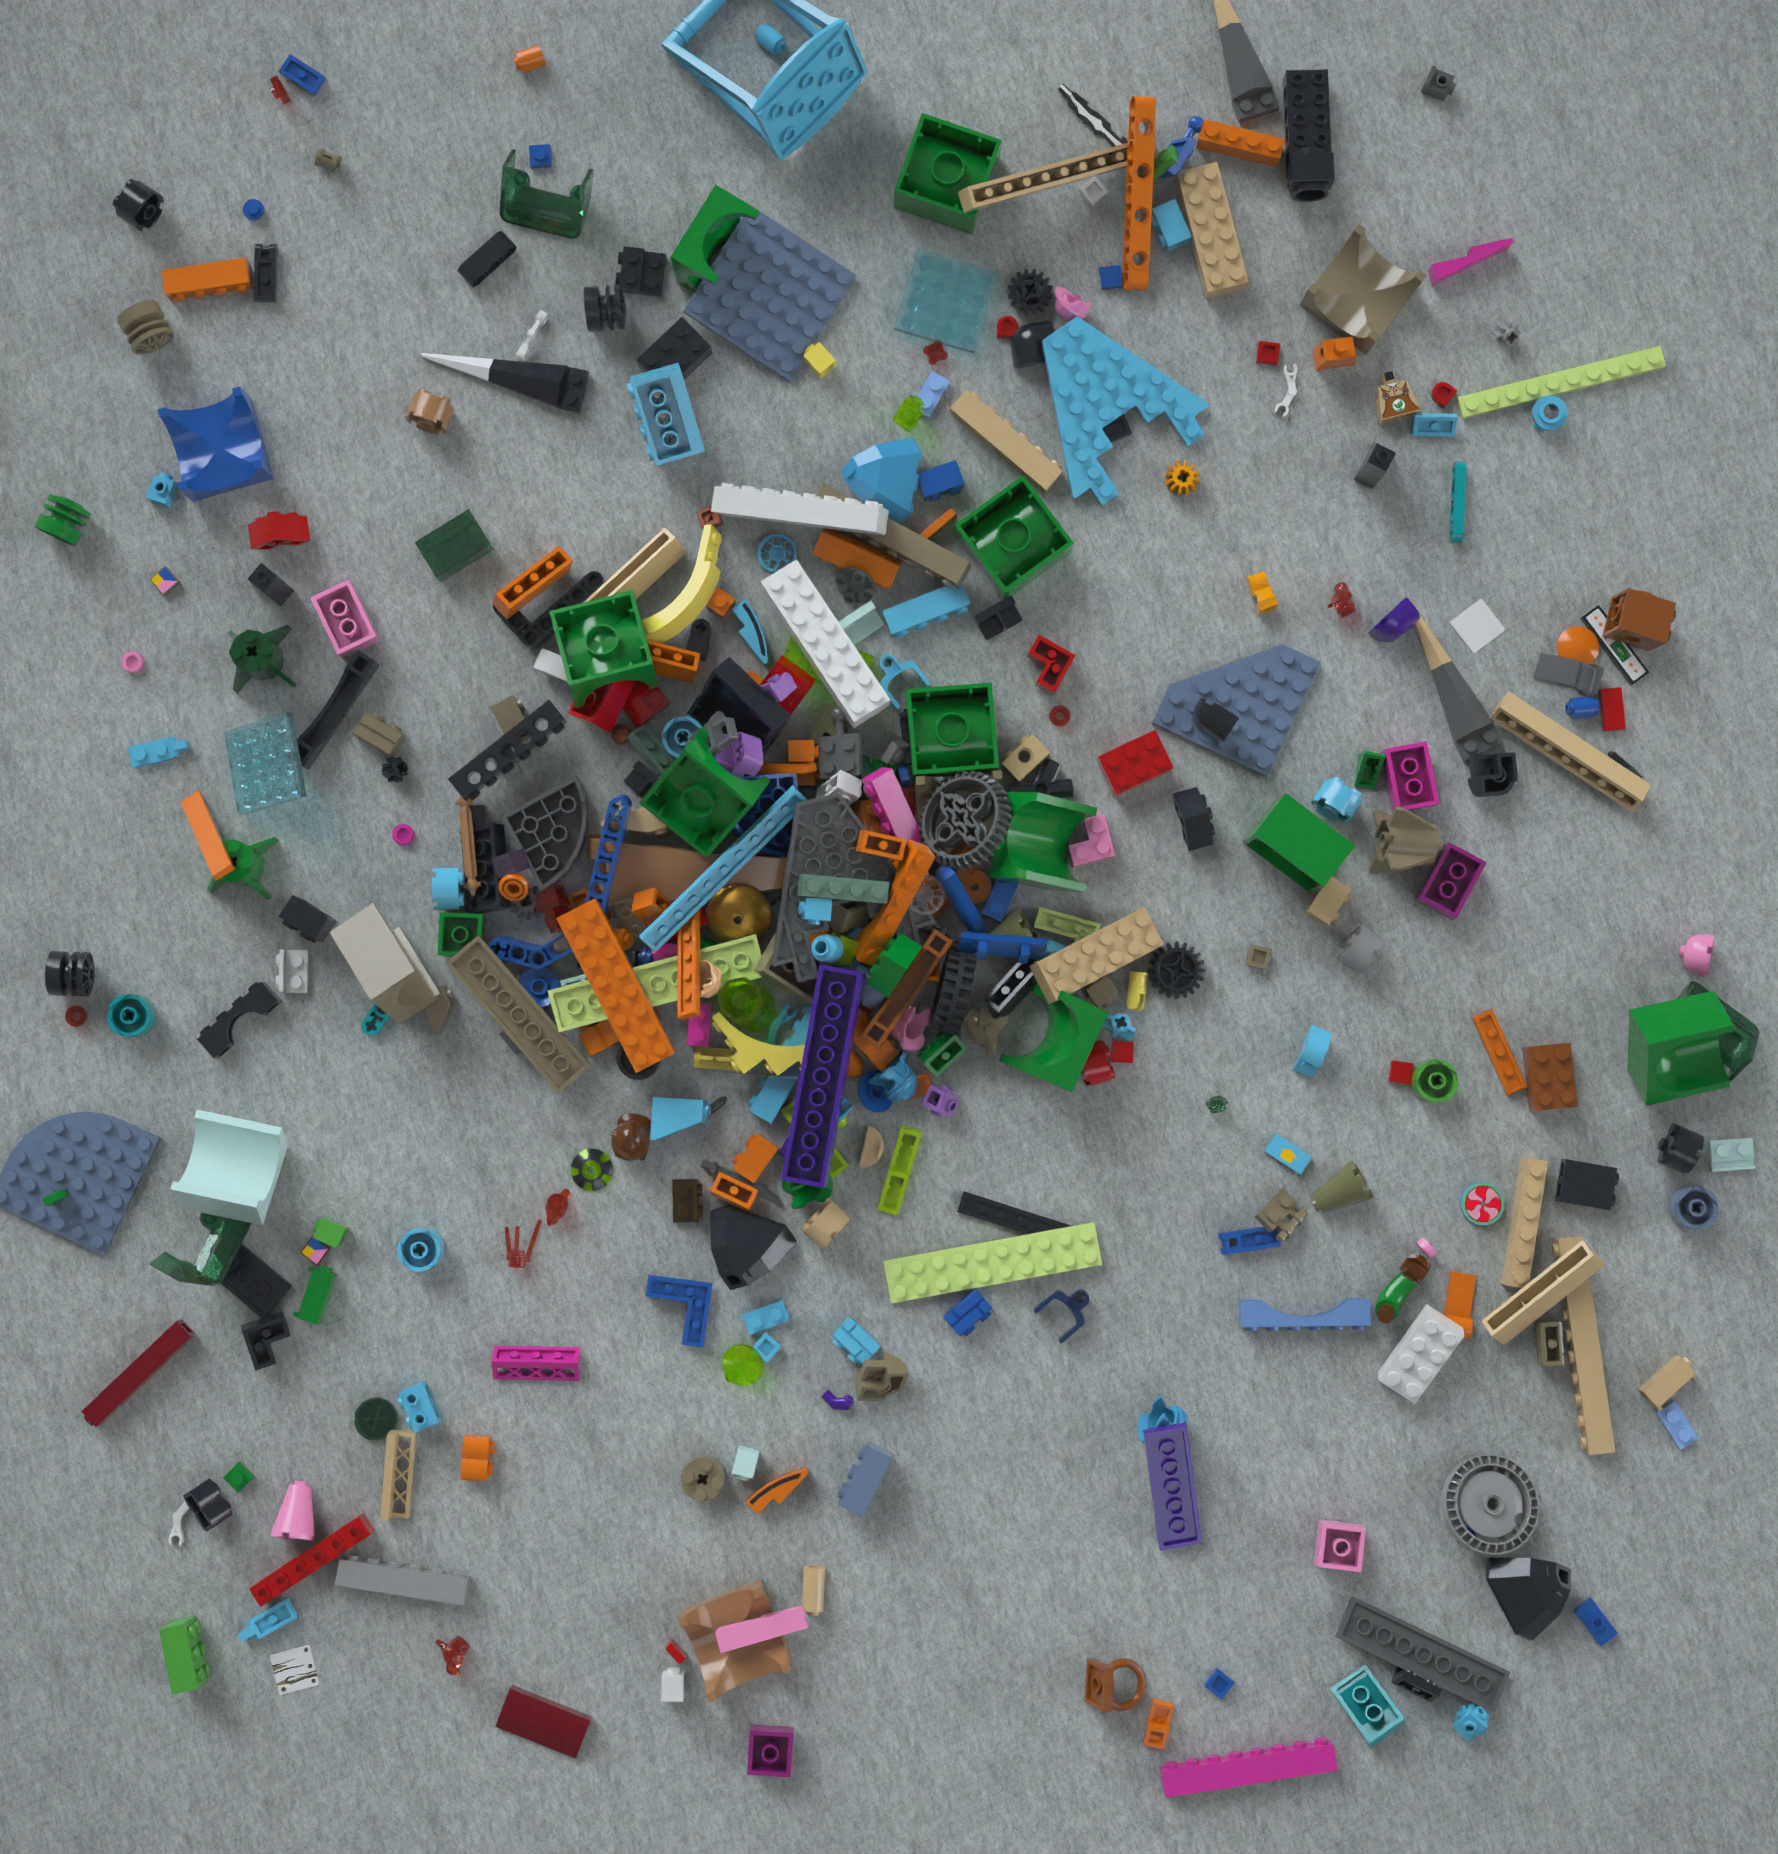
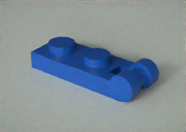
M1264 1227L1218 1233L1219 1240L1222 1242V1248H1220L1221 1255L1280 1247L1281 1242L1276 1239L1279 1232L1274 1229L1269 1233ZM1230 1238H1236L1237 1246L1230 1245Z

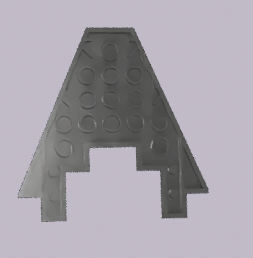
M839 792L795 804L771 964L774 967L792 962L798 983L817 978L818 975L816 962L811 951L809 935L829 930L827 921L820 920V925L807 924V919H801V914H798L799 902L803 901V897H807L797 896L799 874L889 882V894L897 872L890 859L856 852L860 830L867 829ZM916 894L895 931V936L897 938L902 933L921 946L917 928L936 924V921ZM832 899V906L850 902V900ZM865 902L869 918H874L883 906V903Z

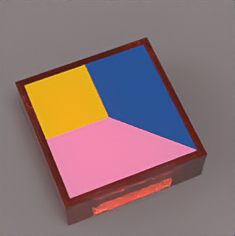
M312 1236L300 1253L318 1266L331 1247L314 1239Z

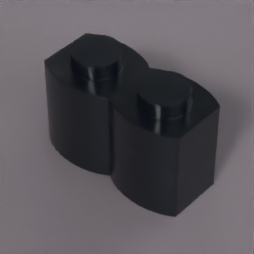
M210 1478L183 1495L187 1506L195 1514L198 1523L206 1532L233 1515L230 1503L221 1497L219 1486Z

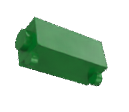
M320 1265V1268L308 1267V1271L312 1273L299 1312L294 1311L293 1316L316 1325L322 1323L338 1275L332 1272L333 1268Z

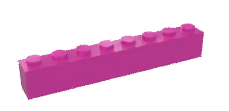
M1326 1737L1316 1738L1314 1742L1309 1743L1295 1741L1290 1746L1276 1744L1272 1745L1271 1749L1265 1750L1257 1747L1250 1749V1752L1246 1753L1232 1751L1227 1756L1221 1757L1219 1754L1207 1756V1759L1202 1760L1188 1758L1183 1763L1169 1761L1165 1762L1164 1766H1159L1163 1792L1166 1798L1338 1771L1334 1744L1330 1739L1327 1740Z

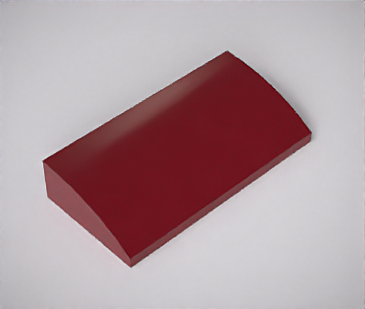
M512 1685L495 1727L576 1759L592 1716Z

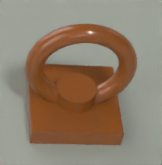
M1087 1658L1085 1703L1102 1712H1111L1112 1709L1116 1711L1129 1710L1140 1702L1146 1689V1677L1143 1669L1137 1662L1128 1658H1120L1107 1665L1095 1658ZM1121 1667H1127L1132 1669L1137 1676V1689L1129 1700L1117 1702L1112 1699L1114 1671Z

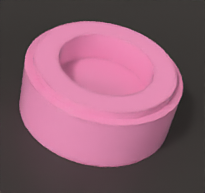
M131 651L123 656L122 666L127 672L135 674L144 668L145 661L139 653Z
M1423 1237L1416 1242L1419 1249L1428 1258H1432L1437 1254L1435 1249Z

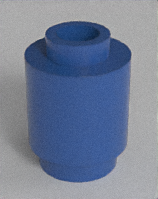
M1591 696L1570 698L1569 702L1565 705V711L1571 719L1592 718L1599 713V703L1597 698H1592Z

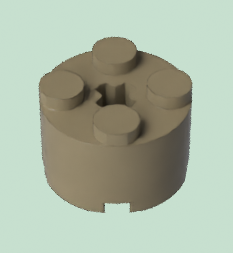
M697 1455L690 1459L683 1469L681 1475L682 1488L690 1498L698 1502L711 1500L721 1492L726 1478L725 1468L716 1457ZM700 1473L703 1476L708 1475L707 1482L699 1480Z

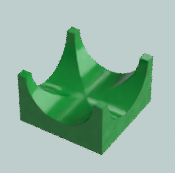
M715 184L670 256L677 283L694 293L702 280L716 285L719 276L709 267L713 255L726 244L740 222V217H747L756 221L760 211Z
M633 590L549 611L575 708L583 707L584 700L591 692L612 682L637 680L646 683L650 689L658 687L652 657Z
M702 726L671 766L658 778L639 804L707 858L750 810L770 780L764 775L758 780H744L726 771L711 754L707 743L708 731L706 727Z
M1034 983L1031 991L1043 1001L1048 1013L1046 1035L1038 1047L1031 1052L1020 1056H1010L1002 1053L999 1061L1042 1082L1072 1092L1108 1012L1065 991H1060L1059 1000L1048 1004L1040 986Z

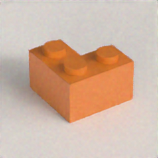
M788 740L789 763L819 761V746H815L814 740ZM819 770L810 773H797L798 788H815V782H819Z

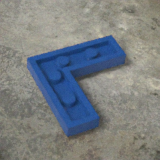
M648 1274L645 1296L687 1302L681 1344L703 1348L713 1283Z

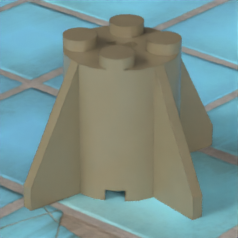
M1395 807L1392 815L1383 811H1373L1372 814L1377 826L1375 838H1379L1378 845H1374L1375 856L1370 865L1369 873L1378 874L1389 870L1402 871L1418 865H1435L1437 852L1443 847V839L1439 838L1437 824L1428 823L1403 807Z

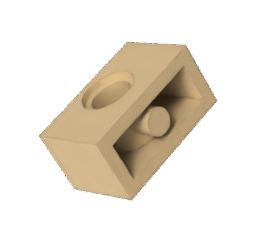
M1033 734L1029 738L1025 735L1017 743L1019 747L1014 752L1009 750L1001 758L1003 760L1001 766L1017 783H1020L1050 754ZM1022 752L1027 753L1030 757V760L1026 763H1022L1018 759V755Z

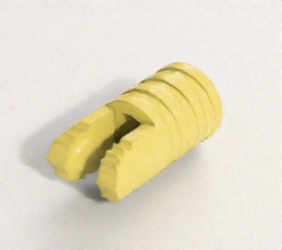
M1129 971L1127 1008L1130 1010L1140 1011L1144 1008L1148 973Z

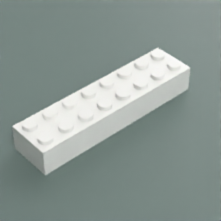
M722 483L721 487L714 486L711 512L722 516L882 536L886 535L889 510L883 508V504H878L875 501H866L865 504H862L857 499L845 498L843 502L842 499H837L834 496L824 495V499H821L820 496L810 493H804L802 497L801 494H796L793 491L783 490V494H781V492L769 488H762L761 492L760 489H755L752 486L742 485V489H740V487L728 483Z
M797 559L760 582L761 591L853 728L889 707L890 698Z

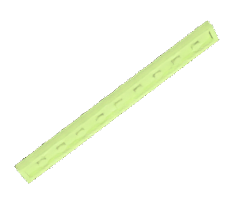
M1661 346L1460 396L1456 400L1461 418L1465 419L1536 401L1547 395L1556 396L1662 369L1666 364Z

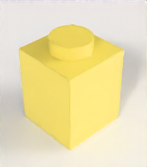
M820 342L816 345L811 344L804 351V362L820 380L836 367V360Z

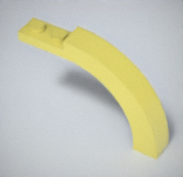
M712 524L704 525L696 565L684 590L665 609L641 620L647 640L663 643L671 639L691 624L709 602L721 573L715 564L718 560L717 555L722 535Z

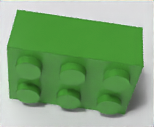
M196 1616L170 1621L161 1627L159 1634L172 1695L198 1689L209 1680L208 1677L210 1676L209 1665L205 1664L204 1659L206 1654L205 1645L201 1642L199 1635L201 1634L200 1622L196 1620Z

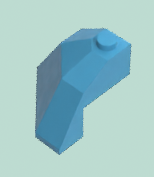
M912 437L876 444L853 456L841 470V473L847 485L864 503L866 501H875L878 504H883V508L889 510L888 518L902 525L913 513L914 504L911 502L913 491H917L919 475L916 472L918 462H921L923 453L915 438Z

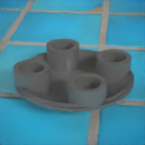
M846 567L835 578L838 590L844 596V601L848 604L869 602L876 593L873 579L862 569Z

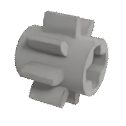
M1508 319L1498 323L1495 332H1493L1497 337L1495 341L1500 346L1504 343L1507 347L1516 343L1519 339V334H1521V331L1518 329L1519 325L1514 320L1510 322Z

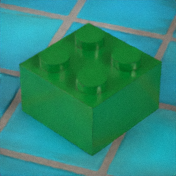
M439 912L437 955L453 957L478 935L485 941L486 915Z
M902 933L898 935L896 940L891 938L877 958L876 963L870 969L868 974L871 977L867 984L889 998L922 946Z

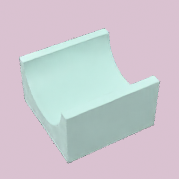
M197 1110L194 1117L195 1138L188 1166L179 1182L173 1181L170 1189L178 1208L263 1225L288 1147L282 1127Z

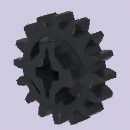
M1025 269L1024 275L1017 272V279L1011 278L1010 283L1012 285L1008 286L1007 291L1012 293L1008 294V299H1013L1011 307L1017 305L1018 313L1021 310H1025L1024 314L1027 316L1028 312L1032 311L1033 316H1035L1036 310L1044 312V306L1048 307L1050 305L1048 299H1052L1053 294L1050 291H1052L1053 286L1047 285L1050 279L1049 277L1043 279V272L1037 275L1036 269H1033L1032 273ZM1040 284L1043 287L1044 295L1042 294L1043 292L1039 290ZM1034 287V293H1030V295L1026 297L1027 291L1029 292ZM1016 289L1021 294L1020 300L1017 297Z

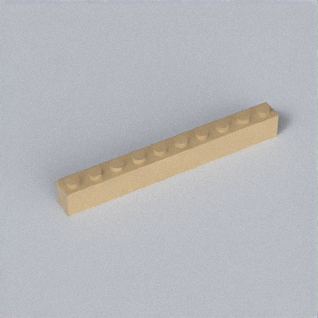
M1156 142L1154 149V159L1157 158L1159 154ZM1128 143L966 187L958 192L963 212L974 211L1127 168Z
M1577 1235L1553 1239L1554 1244L1551 1245L1553 1256L1556 1257V1261L1582 1240L1585 1242L1584 1236ZM1589 1277L1562 1299L1561 1317L1566 1324L1564 1338L1566 1343L1569 1344L1567 1359L1568 1363L1572 1365L1570 1380L1571 1384L1575 1385L1576 1394H1573V1401L1575 1407H1578L1579 1416H1576V1422L1582 1434V1437L1579 1438L1580 1447L1588 1455L1615 1452Z

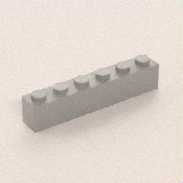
M351 1553L342 1556L338 1562L335 1586L464 1606L467 1602L471 1576L465 1575L466 1572L453 1570L452 1573L444 1572V1568L431 1567L430 1570L424 1569L423 1565L420 1564L405 1566L401 1565L402 1562L396 1560H389L386 1563L380 1562V1558L377 1557L361 1559L359 1555Z

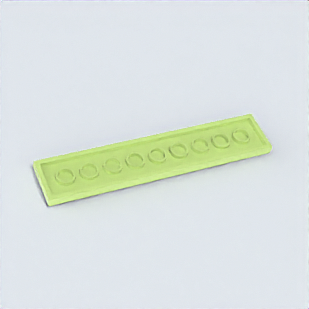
M756 934L700 949V961H709L720 969L723 982L721 988L762 977L754 972L762 957ZM678 955L633 967L653 1007L678 1000ZM588 980L548 990L559 1032L608 1019Z
M1090 1222L883 1260L890 1301L891 1303L1099 1266L1102 1265L1095 1223Z

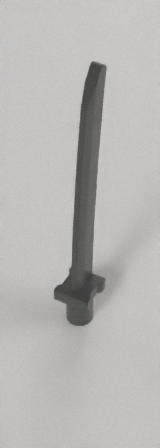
M703 1159L700 1167L710 1171V1174L715 1173L718 1175L719 1172L724 1173L757 1189L758 1195L779 1207H784L778 1195L719 1166L715 1161L711 1163Z

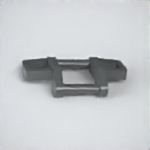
M720 711L714 713L704 725L708 731L711 743L709 750L713 756L721 753L738 739L734 719L725 717ZM726 725L728 736L724 739L721 727ZM696 729L686 742V746L700 729Z

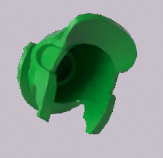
M829 1175L828 1185L825 1188L781 1180V1186L786 1193L795 1197L791 1204L792 1209H800L807 1206L808 1202L814 1200L820 1203L825 1202L832 1194L833 1179Z

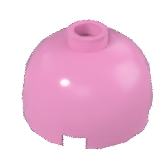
M1697 934L1688 939L1686 946L1681 945L1679 958H1683L1684 967L1687 971L1697 976L1708 977L1715 935Z

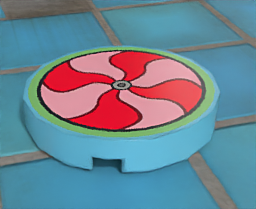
M1489 1183L1470 1185L1461 1197L1463 1215L1476 1225H1489L1496 1222L1504 1210L1502 1193Z

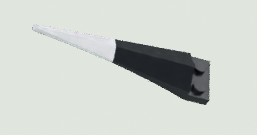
M420 354L423 358L473 375L558 409L576 413L581 411L590 374L587 370L572 368L567 365Z

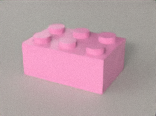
M346 580L311 597L312 603L334 649L342 659L356 653L357 650L360 651L381 641L354 584L350 580Z

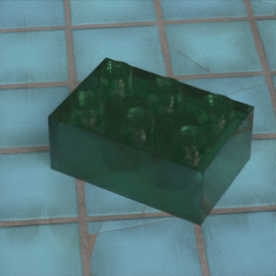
M469 509L415 542L440 583L494 550Z

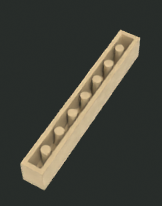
M1509 691L1498 702L1489 718L1630 812H1633L1643 802L1651 784Z

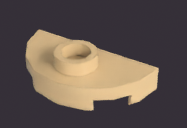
M869 1125L867 1126L858 1167H868L875 1164L884 1152L882 1135L876 1128Z

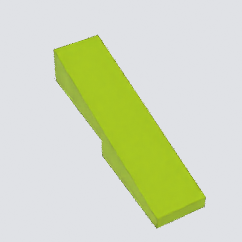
M902 1124L877 1210L898 1216L921 1138V1129Z

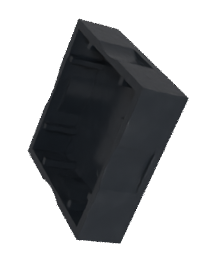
M730 657L712 671L703 686L702 693L695 699L687 712L701 726H704L717 711L722 712L725 717L733 718L737 732L761 739L763 758L791 718V715ZM726 725L721 727L723 734H728Z

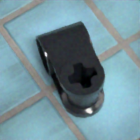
M697 619L693 622L686 645V650L701 653L699 658L701 661H706L711 636V626L707 620ZM701 624H704L705 629H707V631H703L702 634H699L696 628L701 627Z

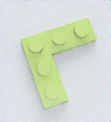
M1039 907L1033 928L1072 938L1076 942L1100 930L1101 924Z

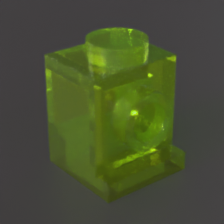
M912 394L902 402L892 421L910 432L917 426L919 419L923 415L921 411L925 405L923 400Z

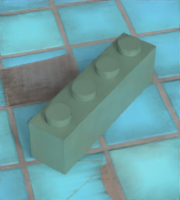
M799 874L797 896L887 904L889 882Z

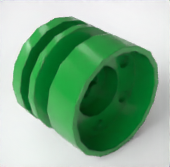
M49 494L47 499L56 505L54 507L45 503L44 508L50 511L51 515L40 514L34 527L76 547L82 533L75 529L74 526L76 524L85 527L87 523L79 519V516L89 519L91 513L86 511L80 504L68 498Z

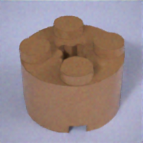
M420 388L412 398L406 420L410 424L412 421L417 423L416 428L424 432L439 435V432L442 431L443 434H446L454 407L450 404V398L444 395L435 396L429 391Z

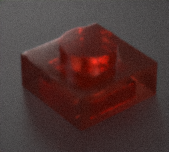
M276 75L271 78L270 81L273 87L270 89L276 100L280 98L283 104L290 102L291 99L278 76Z

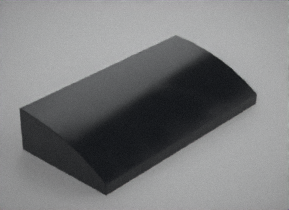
M489 823L474 827L477 863L476 880L481 882V886H478L474 896H471L470 891L465 888L467 912L470 914H480L511 908V901L505 899L499 892V882L508 874L504 824ZM464 872V878H465V884H466V882H467L468 879L466 878L465 872Z

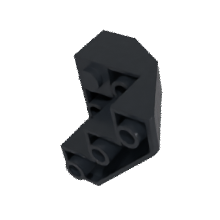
M731 1205L722 1206L710 1211L711 1251L719 1275L730 1290L747 1286L770 1272L796 1244L797 1240L785 1224Z
M1487 1558L1486 1580L1515 1635L1527 1640H1534L1561 1614L1571 1591V1569L1556 1562L1534 1558Z

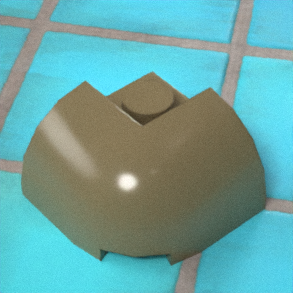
M884 1353L881 1360H864L862 1367H858L856 1372L855 1390L857 1401L886 1400V1396L894 1394L896 1391L900 1393L909 1375L906 1365L899 1358Z

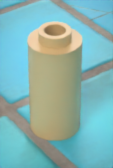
M803 1566L802 1605L807 1616H818L819 1612H823L825 1566Z

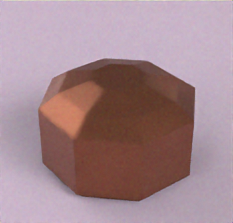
M618 724L612 728L611 737L616 744L625 745L630 742L627 736L631 733V730L627 725Z

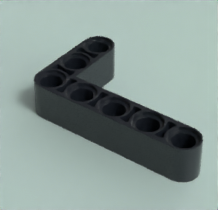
M589 572L533 623H530L520 611L506 619L494 605L493 609L528 649L536 650L555 634L553 626L547 630L543 629V623L546 620H551L549 611L560 609L562 606L568 607L583 603L605 583V580L599 572ZM593 578L600 579V584L597 587L590 586V581ZM578 592L585 594L581 601L574 600V596ZM516 619L523 620V624L519 628L513 627V622ZM535 634L537 635V640L532 644L527 643V637Z

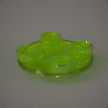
M746 1344L731 1346L722 1358V1368L726 1380L743 1386L756 1383L763 1373V1360L758 1351Z

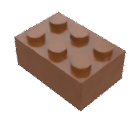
M1571 1043L1522 1047L1529 1111L1578 1107Z

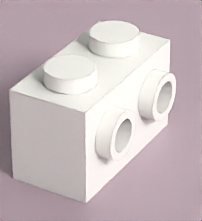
M840 770L817 788L816 798L839 792L846 803L851 805L861 797L862 780Z

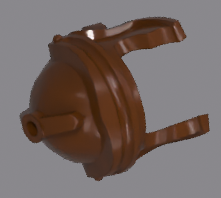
M634 1113L620 1116L618 1126L613 1134H611L612 1149L616 1157L626 1161L645 1160L651 1141L649 1134L651 1132V1120L649 1118Z

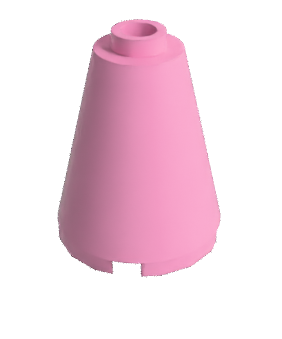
M294 1481V1485H289L273 1525L271 1537L314 1541L311 1487L307 1486L308 1482Z

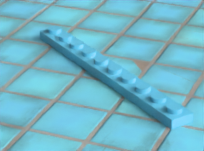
M792 785L639 935L641 940L656 952L794 817L795 804L806 801L807 798Z

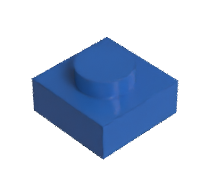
M550 144L529 145L531 169L552 167Z

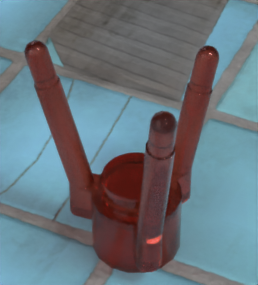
M541 1219L537 1221L526 1254L524 1249H519L520 1227H515L514 1249H511L509 1227H505L506 1260H509V1267L525 1268L526 1262H530L531 1252L542 1222Z

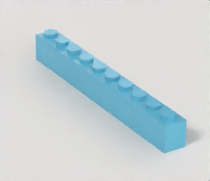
M859 926L848 930L846 935L856 940L863 929ZM853 956L850 966L843 963L841 966H833L856 971L860 961ZM812 1004L805 1005L802 1013L805 1014L801 1022L798 1020L795 1022L791 1029L794 1032L790 1040L786 1038L782 1046L805 1044ZM797 1061L778 1076L776 1073L770 1074L773 1077L764 1076L759 1085L762 1090L758 1096L753 1095L748 1104L751 1107L749 1111L772 1124L800 1076L798 1066L801 1063Z

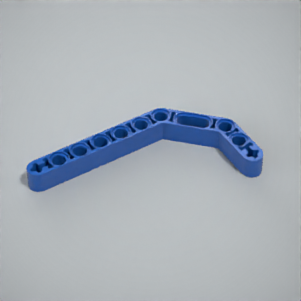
M624 794L614 797L609 802L585 902L587 903L597 898L605 915L632 808L631 799ZM622 801L621 805L624 806V808H622L619 811V805H617L616 803ZM612 821H616L619 823V831H615L612 829ZM607 842H612L614 844V852H611L606 848ZM602 862L608 863L610 866L609 872L602 870ZM597 883H602L604 885V893L599 892L597 890ZM564 933L543 945L533 944L505 935L497 936L488 944L499 959L535 969L544 968L573 951L571 947L563 952L555 950L554 943L565 937ZM497 943H500V947L503 948L502 950H499V946L496 945ZM517 947L524 951V957L518 956L516 953ZM537 953H540L544 956V962H540L537 960Z

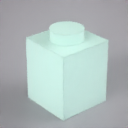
M739 1445L732 1474H736L735 1478L748 1481V1478L753 1479L760 1450Z

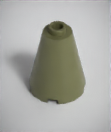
M1019 908L1013 910L989 933L1038 938L1036 931L1033 932L1031 928V922ZM985 955V959L988 958L990 961L1003 957Z
M1352 1160L1313 1193L1314 1199L1311 1202L1317 1211L1321 1210L1325 1213L1371 1200L1374 1196L1371 1189H1367L1368 1183Z

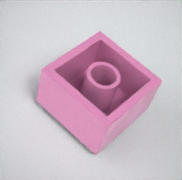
M1319 1519L1314 1563L1322 1568L1361 1572L1366 1528L1361 1524Z

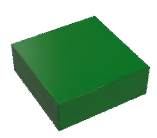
M66 1188L59 1189L42 1200L45 1206H52L71 1196Z

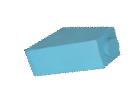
M653 1097L650 1140H661L707 1122V1118L711 1114V1106L708 1105V1100Z

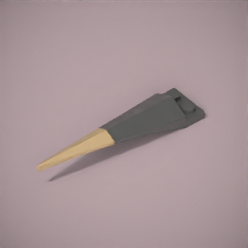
M1213 0L1231 102L1238 123L1278 111L1279 105L1272 89L1273 86L1230 1Z
M1420 616V619L1414 625L1426 655L1454 744L1465 762L1469 760L1470 756L1480 755L1501 745L1503 740L1494 722L1489 719L1490 716Z

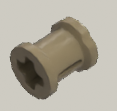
M324 148L319 149L315 158V166L331 169L333 173L338 172L342 163V156L328 153Z

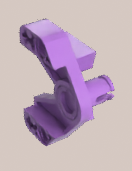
M737 732L738 739L713 757L725 770L738 778H742L745 773L755 776L763 764L761 739ZM723 734V737L725 739L728 736V734ZM708 738V739H707V743H708V747L710 748V747H711V743H710V739Z

